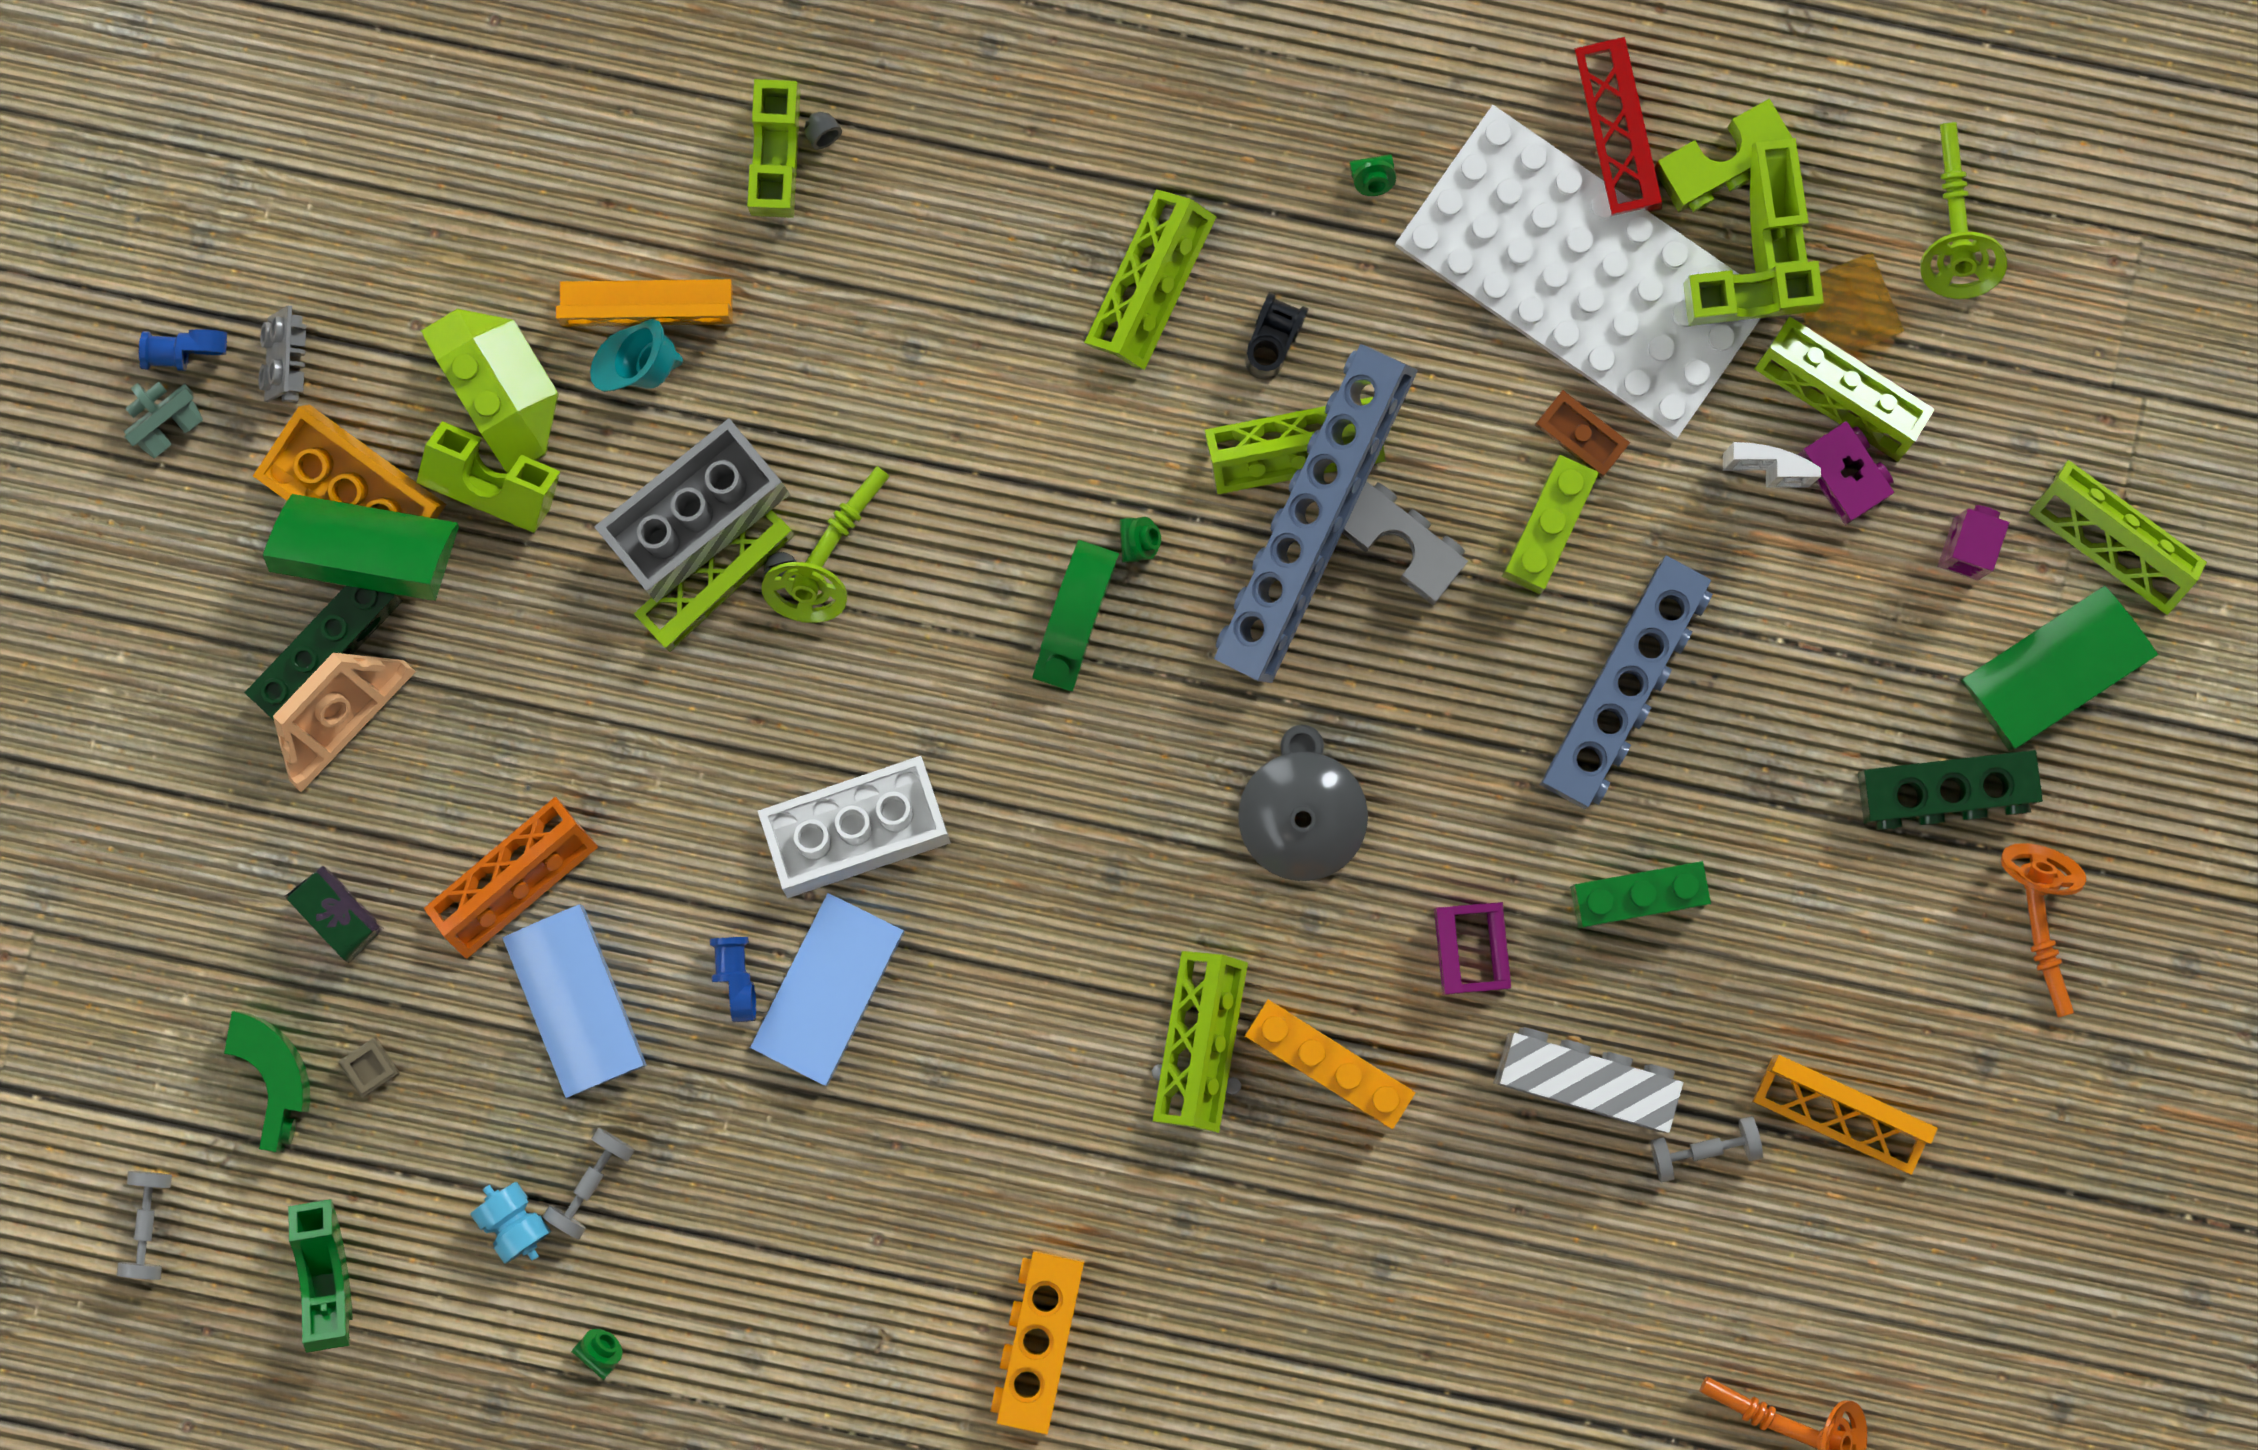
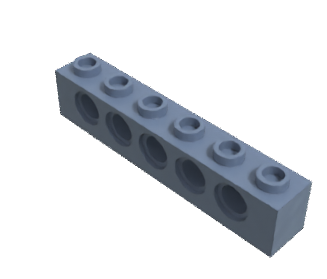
M1667 555L1660 561L1541 780L1540 786L1584 810L1590 806L1591 802L1599 805L1611 783L1604 779L1612 764L1617 767L1621 765L1631 747V744L1627 743L1625 739L1632 726L1640 729L1652 708L1645 703L1653 688L1659 692L1661 691L1672 671L1671 668L1665 665L1673 651L1681 654L1693 632L1686 628L1694 613L1701 616L1713 595L1707 591L1712 581L1711 579ZM1667 598L1675 600L1681 609L1679 619L1670 621L1663 618L1659 612L1660 601ZM1651 636L1659 642L1660 654L1658 657L1646 658L1640 653L1638 644L1641 637ZM1629 673L1637 677L1640 682V690L1637 695L1626 696L1619 690L1618 679L1620 675ZM1610 711L1617 715L1620 726L1616 733L1606 734L1600 730L1597 719L1601 712ZM1591 749L1597 753L1599 766L1596 771L1586 772L1578 766L1577 755L1580 750Z

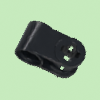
M1268 293L1256 321V328L1248 344L1245 363L1250 374L1259 379H1270L1280 372L1292 343H1295L1309 308L1302 306L1298 309L1277 300L1275 294ZM1259 348H1270L1275 352L1277 360L1271 365H1261L1255 360L1253 353Z

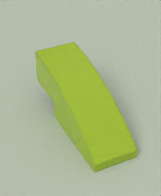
M1796 138L1755 142L1752 145L1750 169V224L1755 273L1770 270L1775 265L1808 262L1802 226L1809 223Z

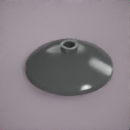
M1300 751L1278 756L1265 763L1254 773L1242 793L1238 820L1240 833L1247 850L1262 867L1285 879L1311 881L1327 877L1339 871L1356 855L1366 834L1368 810L1359 782L1345 766L1326 755ZM1306 811L1311 815L1312 820L1308 826L1301 827L1296 824L1294 818L1298 812Z

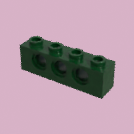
M345 586L244 693L273 719V715L332 653L353 654L403 600L396 594Z
M2036 750L1866 769L1858 772L1864 824L1876 822L1877 830L1903 827L1902 819L1918 817L1920 825L1945 823V814L1962 813V820L1988 818V809L2004 808L2005 815L2031 813V804L2043 802ZM1988 775L1997 776L2003 784V791L1998 798H1992L1984 791L1983 783ZM1946 779L1954 781L1960 788V797L1955 803H1949L1941 796L1940 787ZM1903 784L1912 786L1917 792V802L1913 808H1906L1898 801L1897 792Z

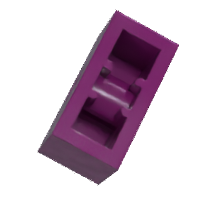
M1847 421L1804 448L1798 454L1821 468V477L1816 483L1845 526L1895 493L1890 486L1894 483L1891 474L1881 462L1875 464L1867 452V449L1870 448L1867 438L1857 426L1851 428ZM1855 464L1858 471L1854 474V478L1852 476L1844 478L1841 471L1845 468V465L1851 466Z
M1975 505L1974 510L1966 509L1953 518L1937 567L1977 581L1994 571L2010 522L1999 519L2000 512L1989 507Z

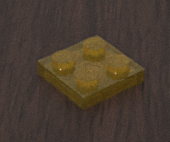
M1872 252L1821 272L1824 304L1817 312L1802 313L1807 328L1848 354L1865 349L1904 332Z

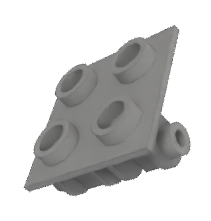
M289 305L269 316L268 322H263L260 342L261 347L266 348V365L262 364L260 367L258 383L259 389L265 390L264 402H270L281 395L284 402H299V394L304 393V372L289 371V369L305 368V363L290 361V356H305V350L290 348V346L305 347L307 325L302 324L303 316L292 315V306Z

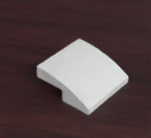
M1733 442L1723 453V471H1766V488H1809L1821 477V468L1799 455L1780 448L1754 443Z

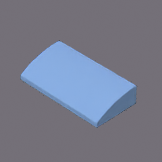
M827 893L750 1048L824 1086H828L905 931Z
M576 905L502 937L565 1098L647 1066L584 905Z

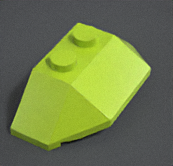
M456 309L421 330L436 361L506 473L510 472L520 455L535 461L545 456L559 393L516 322L512 319Z

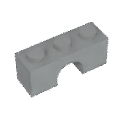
M1366 481L1342 534L1364 552H1367L1374 542L1382 536L1396 535L1403 538L1411 548L1412 562L1402 574L1400 580L1434 606L1467 564L1468 560L1462 557L1465 550L1450 537L1445 535L1441 540L1429 531L1431 523L1414 509L1406 513L1394 503L1397 500V496L1379 482L1373 487Z

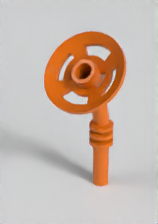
M2031 843L2012 844L2004 849L2001 855V864L2005 871L2023 884L2026 889L2034 944L2030 949L2031 952H2036V955L2033 957L2034 961L2040 963L2036 966L2037 971L2043 972L2057 1017L2074 1013L2059 968L2062 960L2056 958L2059 951L2058 949H2053L2056 941L2050 940L2044 896L2048 894L2072 895L2080 892L2085 886L2086 874L2079 864L2059 851ZM2030 858L2031 863H2026L2019 867L2012 861ZM2059 869L2065 872L2067 876H2065ZM2060 887H2070L2067 889L2058 890Z
M1708 1376L1701 1384L1699 1392L1742 1414V1420L1747 1422L1751 1419V1425L1757 1426L1760 1424L1759 1429L1763 1431L1768 1428L1818 1450H1866L1867 1423L1862 1408L1854 1401L1844 1400L1839 1402L1828 1416L1825 1427L1818 1431L1775 1413L1776 1408L1773 1406L1767 1408L1766 1402L1762 1401L1758 1404L1759 1399L1755 1396L1749 1399ZM1844 1412L1848 1415L1852 1428H1850L1848 1421L1842 1417Z

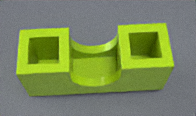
M754 79L752 108L754 147L752 164H749L747 207L751 216L794 218L801 95L797 81Z
M1770 98L1731 120L1727 128L1736 144V155L1732 159L1723 162L1713 161L1703 154L1696 140L1657 161L1654 167L1656 175L1678 213L1688 207L1694 213L1715 200L1712 194L1727 186L1729 191L1732 192L1750 181L1749 173L1753 143L1792 138Z
M1819 261L1775 265L1770 270L1751 274H1733L1732 270L1689 275L1683 283L1688 326L1817 312L1824 304Z
M442 421L425 444L416 483L535 533L551 509L560 471L520 455L509 473L495 472L489 469L480 458L479 446L481 437Z
M1563 455L1558 456L1501 577L1541 595L1548 584L1599 472Z

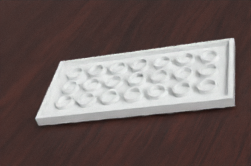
M1494 105L1488 110L1395 243V247L1675 440L1679 437L1761 319L1688 326L1683 283L1688 276L1730 270L1733 271V274L1739 273L1645 209L1612 216L1605 184L1602 179ZM1615 189L1618 204L1632 201Z

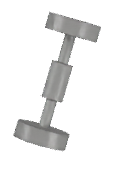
M1753 1116L1739 1119L1741 1137L1721 1141L1720 1138L1690 1144V1149L1671 1154L1664 1137L1650 1140L1654 1165L1660 1182L1674 1180L1672 1162L1687 1158L1698 1161L1723 1155V1150L1742 1145L1749 1161L1763 1159L1761 1139Z
M599 1127L591 1139L605 1150L594 1168L589 1166L573 1191L576 1196L569 1208L564 1213L549 1205L542 1216L550 1224L576 1239L581 1238L586 1227L575 1220L573 1216L583 1200L588 1201L602 1180L604 1174L601 1171L611 1155L614 1154L625 1161H629L635 1151L631 1146Z
M128 1171V1185L144 1186L142 1209H137L134 1240H138L136 1263L118 1262L116 1276L150 1280L161 1279L162 1266L145 1264L147 1241H152L155 1211L151 1210L153 1187L171 1188V1174Z

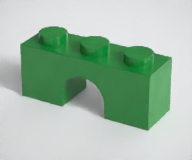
M1703 861L1570 886L1578 929L1711 904Z

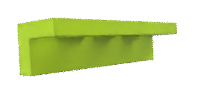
M1156 189L1084 343L1094 349L1114 354L1133 367L1145 370L1214 224L1216 216L1190 198ZM1165 205L1175 206L1169 220L1160 225L1159 218ZM1154 243L1155 249L1151 258L1141 263L1140 258L1145 248ZM1136 282L1137 288L1133 296L1124 302L1122 296L1126 288ZM1118 321L1119 326L1112 341L1102 340L1108 326Z
M1790 316L1754 368V370L1841 425L1847 421L1851 428L1857 426L1863 432L1869 444L1897 462L1914 444L1935 410ZM1771 360H1773V361H1775L1776 363H1778L1779 365L1783 366V367L1786 368L1788 371H1785V370L1781 369L1780 367H1778L1777 365H1775L1774 363H1772ZM1812 387L1817 388L1818 390H1820V391L1823 392L1824 394H1820L1819 392H1817L1816 390H1814ZM1848 410H1851L1852 412L1856 413V414L1859 415L1860 417L1854 416L1853 414H1851L1850 412H1848ZM1884 433L1890 435L1897 441L1901 442L1900 445L1892 439H1890L1889 437H1887L1886 435H1884Z
M1373 397L1360 399L1361 403L1366 405L1371 402ZM1326 406L1205 429L1217 495L1290 481L1295 472L1303 468L1309 455L1307 446L1315 431L1309 432L1304 430V428L1315 423L1323 425L1327 416L1325 412ZM1354 424L1347 425L1342 432V440L1345 445L1351 443L1355 438L1356 428ZM1274 431L1282 434L1279 438L1272 440L1261 438L1265 433ZM1229 440L1240 442L1236 447L1218 450L1217 447L1218 442ZM1384 444L1375 464L1386 462ZM1329 464L1324 474L1337 471L1336 464Z
M2067 460L2051 485L2029 511V514L2166 615L2174 609L2196 584L2207 561L2070 460ZM2056 495L2070 505L2072 517H2057L2047 510L2045 506ZM2097 525L2105 531L2106 542L2092 543L2084 537L2082 526ZM2117 551H2132L2140 557L2141 568L2127 569L2119 563ZM2166 576L2179 587L2168 599L2154 589L2152 577Z
M772 510L765 516L773 525L758 539H746L745 531L740 535V539H735L728 544L740 545V555L726 569H714V556L709 560V568H699L693 573L708 574V585L695 598H683V581L677 586V598L667 597L677 588L675 587L657 603L651 597L634 613L640 622L669 652L760 569L772 554L777 553L795 536L789 526ZM660 603L677 604V614L661 629L647 616Z
M1181 952L1153 1122L1219 1133L1248 962L1223 954ZM1195 962L1207 963L1205 978L1195 987L1192 982ZM1195 1005L1199 1012L1197 1023L1188 1030L1184 1023L1186 1012ZM1188 1048L1191 1053L1190 1065L1181 1073L1177 1066L1178 1057L1184 1049ZM1180 1090L1184 1097L1181 1116L1169 1115L1171 1098Z

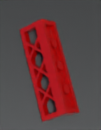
M1625 37L1574 48L1611 215L1615 216L1645 209L1648 212L1662 210V199ZM1609 52L1613 69L1605 81H1602L1588 72L1585 57ZM1614 76L1617 89L1609 85L1613 80ZM1591 82L1600 87L1595 97ZM1605 90L1620 99L1622 110L1614 123L1597 112L1596 105ZM1623 118L1625 121L1627 131L1619 127V124L1621 123ZM1600 123L1610 128L1604 139ZM1614 132L1629 140L1631 152L1623 165L1609 157L1606 152L1605 146ZM1632 160L1634 161L1636 173L1628 168ZM1610 165L1619 170L1614 179H1612ZM1624 173L1638 181L1642 199L1618 204L1615 187Z

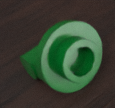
M1392 154L1349 161L1354 186L1362 195L1379 196L1385 194L1396 183Z
M1148 517L1120 519L1122 563L1139 562V560L1154 558L1161 544V533L1154 522Z
M602 1329L589 1330L571 1351L603 1380L613 1371L614 1366L618 1364L623 1355L622 1347L617 1338L610 1332Z

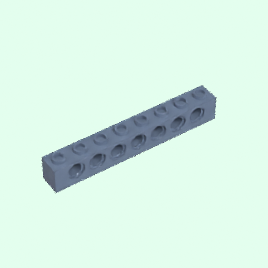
M1361 343L1358 350L1350 354L1344 366V374L1346 376L1340 389L1332 393L1326 404V419L1321 429L1316 430L1309 440L1307 446L1309 455L1302 469L1295 472L1290 481L1289 492L1291 494L1286 505L1277 511L1270 527L1272 535L1266 548H1261L1255 556L1252 570L1254 571L1248 586L1243 587L1236 597L1234 603L1236 612L1230 625L1222 629L1217 638L1216 648L1218 651L1214 657L1215 660L1257 681L1273 682L1418 369ZM1372 384L1374 387V397L1370 403L1363 405L1360 400L1361 391L1366 385ZM1353 423L1356 428L1355 438L1351 443L1345 445L1342 440V432L1347 425ZM1335 463L1337 466V476L1332 483L1326 484L1324 471L1329 464ZM1316 502L1319 507V514L1317 519L1309 524L1305 517L1306 509L1311 503ZM1297 541L1301 548L1300 556L1295 562L1290 563L1287 551L1289 546ZM1279 580L1282 585V594L1277 601L1272 602L1269 597V589L1275 581ZM1260 619L1264 625V632L1259 640L1254 641L1251 636V627L1255 621Z

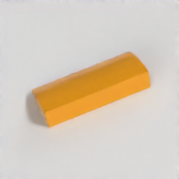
M310 404L298 406L253 474L254 478L286 501L292 494L434 519L438 518L447 505Z

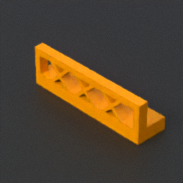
M731 279L560 281V306H556V319L562 327L635 326L652 318L659 321L661 325L733 324V285Z
M1781 1055L1772 1056L1752 1100L1753 1103L1909 1175L1913 1174L1925 1145L1932 1143L1938 1130L1933 1125ZM1775 1075L1791 1082L1797 1097L1796 1100L1780 1105L1765 1098ZM1799 1086L1814 1093L1803 1097ZM1820 1096L1829 1099L1836 1118L1823 1123L1812 1120L1805 1102ZM1799 1104L1803 1115L1788 1108ZM1839 1104L1853 1111L1842 1115ZM1860 1114L1870 1118L1876 1136L1863 1141L1851 1138L1845 1120ZM1839 1122L1842 1133L1828 1126ZM1878 1122L1893 1130L1882 1133ZM1902 1133L1916 1140L1906 1163L1890 1156L1884 1138ZM1878 1141L1882 1152L1868 1146V1144Z

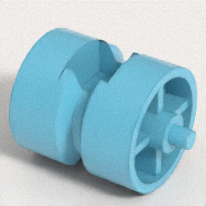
M518 1182L512 1183L501 1191L498 1189L494 1191L490 1185L482 1189L487 1196L484 1198L485 1202L472 1211L470 1215L480 1230H484L485 1233L495 1232L497 1237L493 1243L495 1246L494 1250L503 1263L507 1264L521 1254L523 1257L528 1255L532 1261L539 1257L535 1251V1248L538 1247L537 1243L552 1231L541 1215L538 1216L537 1213H527L525 1211L528 1197Z

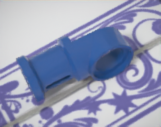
M195 329L189 330V333H178L177 337L152 336L150 331H143L139 341L140 368L142 370H149L151 366H174L178 371H186L189 354L226 355L227 332Z
M748 937L710 939V946L714 947L716 968V973L712 975V982H729L730 1012L733 1022L756 1020L754 983L750 980V973L746 972L744 946L749 943Z

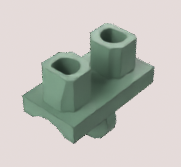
M158 382L146 391L139 383H136L131 387V390L137 399L125 409L133 418L144 409H147L149 412L124 431L126 434L124 437L132 446L138 444L151 457L156 458L172 445L171 441L158 426L172 417L183 432L187 433L202 422L203 418L196 404L192 401L194 399L193 392L184 383L159 404H156L155 401L167 392L164 386Z

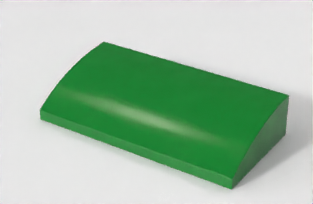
M292 494L274 524L263 552V558L269 572L436 601L459 525L457 522Z
M2104 585L1961 679V681L2008 751H2011L2159 654L2134 619Z

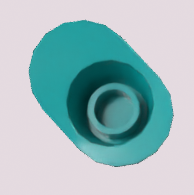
M652 318L616 332L599 347L590 368L591 381L595 388L603 392L615 391L630 385L653 389L661 385L672 370L682 365L683 358L676 352L671 339L663 334L661 323Z

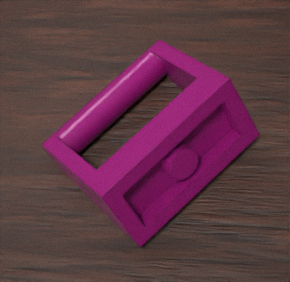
M1503 902L1435 908L1434 918L1442 995L1511 989ZM1487 913L1493 981L1462 984L1455 916Z

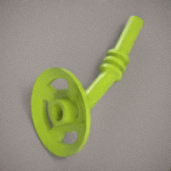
M1957 122L1940 124L1945 173L1940 176L1942 180H1945V183L1942 184V189L1946 190V193L1942 195L1943 199L1948 201L1951 234L1938 239L1928 247L1922 256L1920 271L1923 282L1934 293L1951 299H1968L1989 292L2001 282L2007 271V256L2002 245L1994 238L1978 232H1968L1965 197L1969 193L1964 190L1968 186L1967 181H1963L1967 174L1961 168ZM1990 248L1996 257L1993 268L1988 267L1989 254L1987 249ZM1979 251L1982 254L1980 262L1976 260L1975 255ZM1934 255H1938L1937 266L1940 271L1936 275L1931 268V261ZM1945 255H1948L1950 258V264L1947 266L1944 264ZM1976 274L1979 278L1977 281L1966 284L1950 283L1953 276L1967 277Z
M876 466L850 500L839 505L841 511L835 510L833 513L835 518L827 520L829 526L805 563H783L773 567L765 574L761 591L764 600L774 611L786 618L805 623L829 621L843 612L847 603L846 588L842 581L832 572L823 568V565L841 537H847L850 534L848 528L854 529V521L859 522L862 519L860 513L889 479L890 476L881 468ZM786 571L782 576H778L780 573ZM823 576L828 578L833 584L827 583ZM785 588L795 600L799 601L798 604L795 605L785 600L777 590ZM829 597H832L834 599V601H832L828 605L816 608L813 607V605L824 603L829 599Z

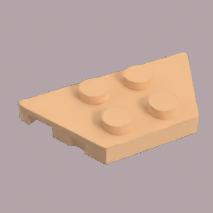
M332 653L273 715L289 781L302 792L416 671L406 661L400 659Z

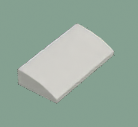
M922 756L758 810L781 887L787 899L951 843Z

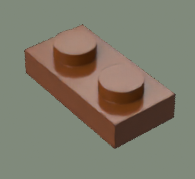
M1564 390L1560 392L1535 424L1537 428L1588 468L1599 472L1598 475L1601 478L1605 476L1630 444L1628 440Z

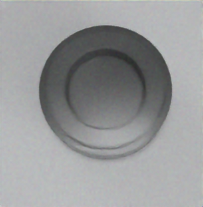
M1296 725L1287 730L1282 737L1280 750L1282 755L1300 751L1322 754L1324 743L1320 733L1315 728L1308 725Z

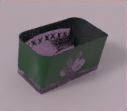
M325 866L320 867L284 896L335 952L348 963L384 929Z

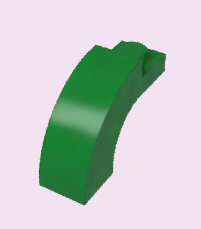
M1078 540L1045 631L1040 654L1032 676L1033 679L1073 692L1098 614L1110 585L1119 553Z
M232 1011L224 1054L237 1056L251 1063L260 1072L267 1087L268 1102L259 1149L284 1152L285 1144L291 1145L295 1133L296 1119L290 1118L291 1111L309 1112L310 1085L306 1067L296 1047L278 1028L252 1014Z
M329 1199L288 1206L289 1243L294 1254L300 1283L302 1344L305 1351L309 1353L350 1346L349 1320H353L351 1289L342 1234L333 1202Z

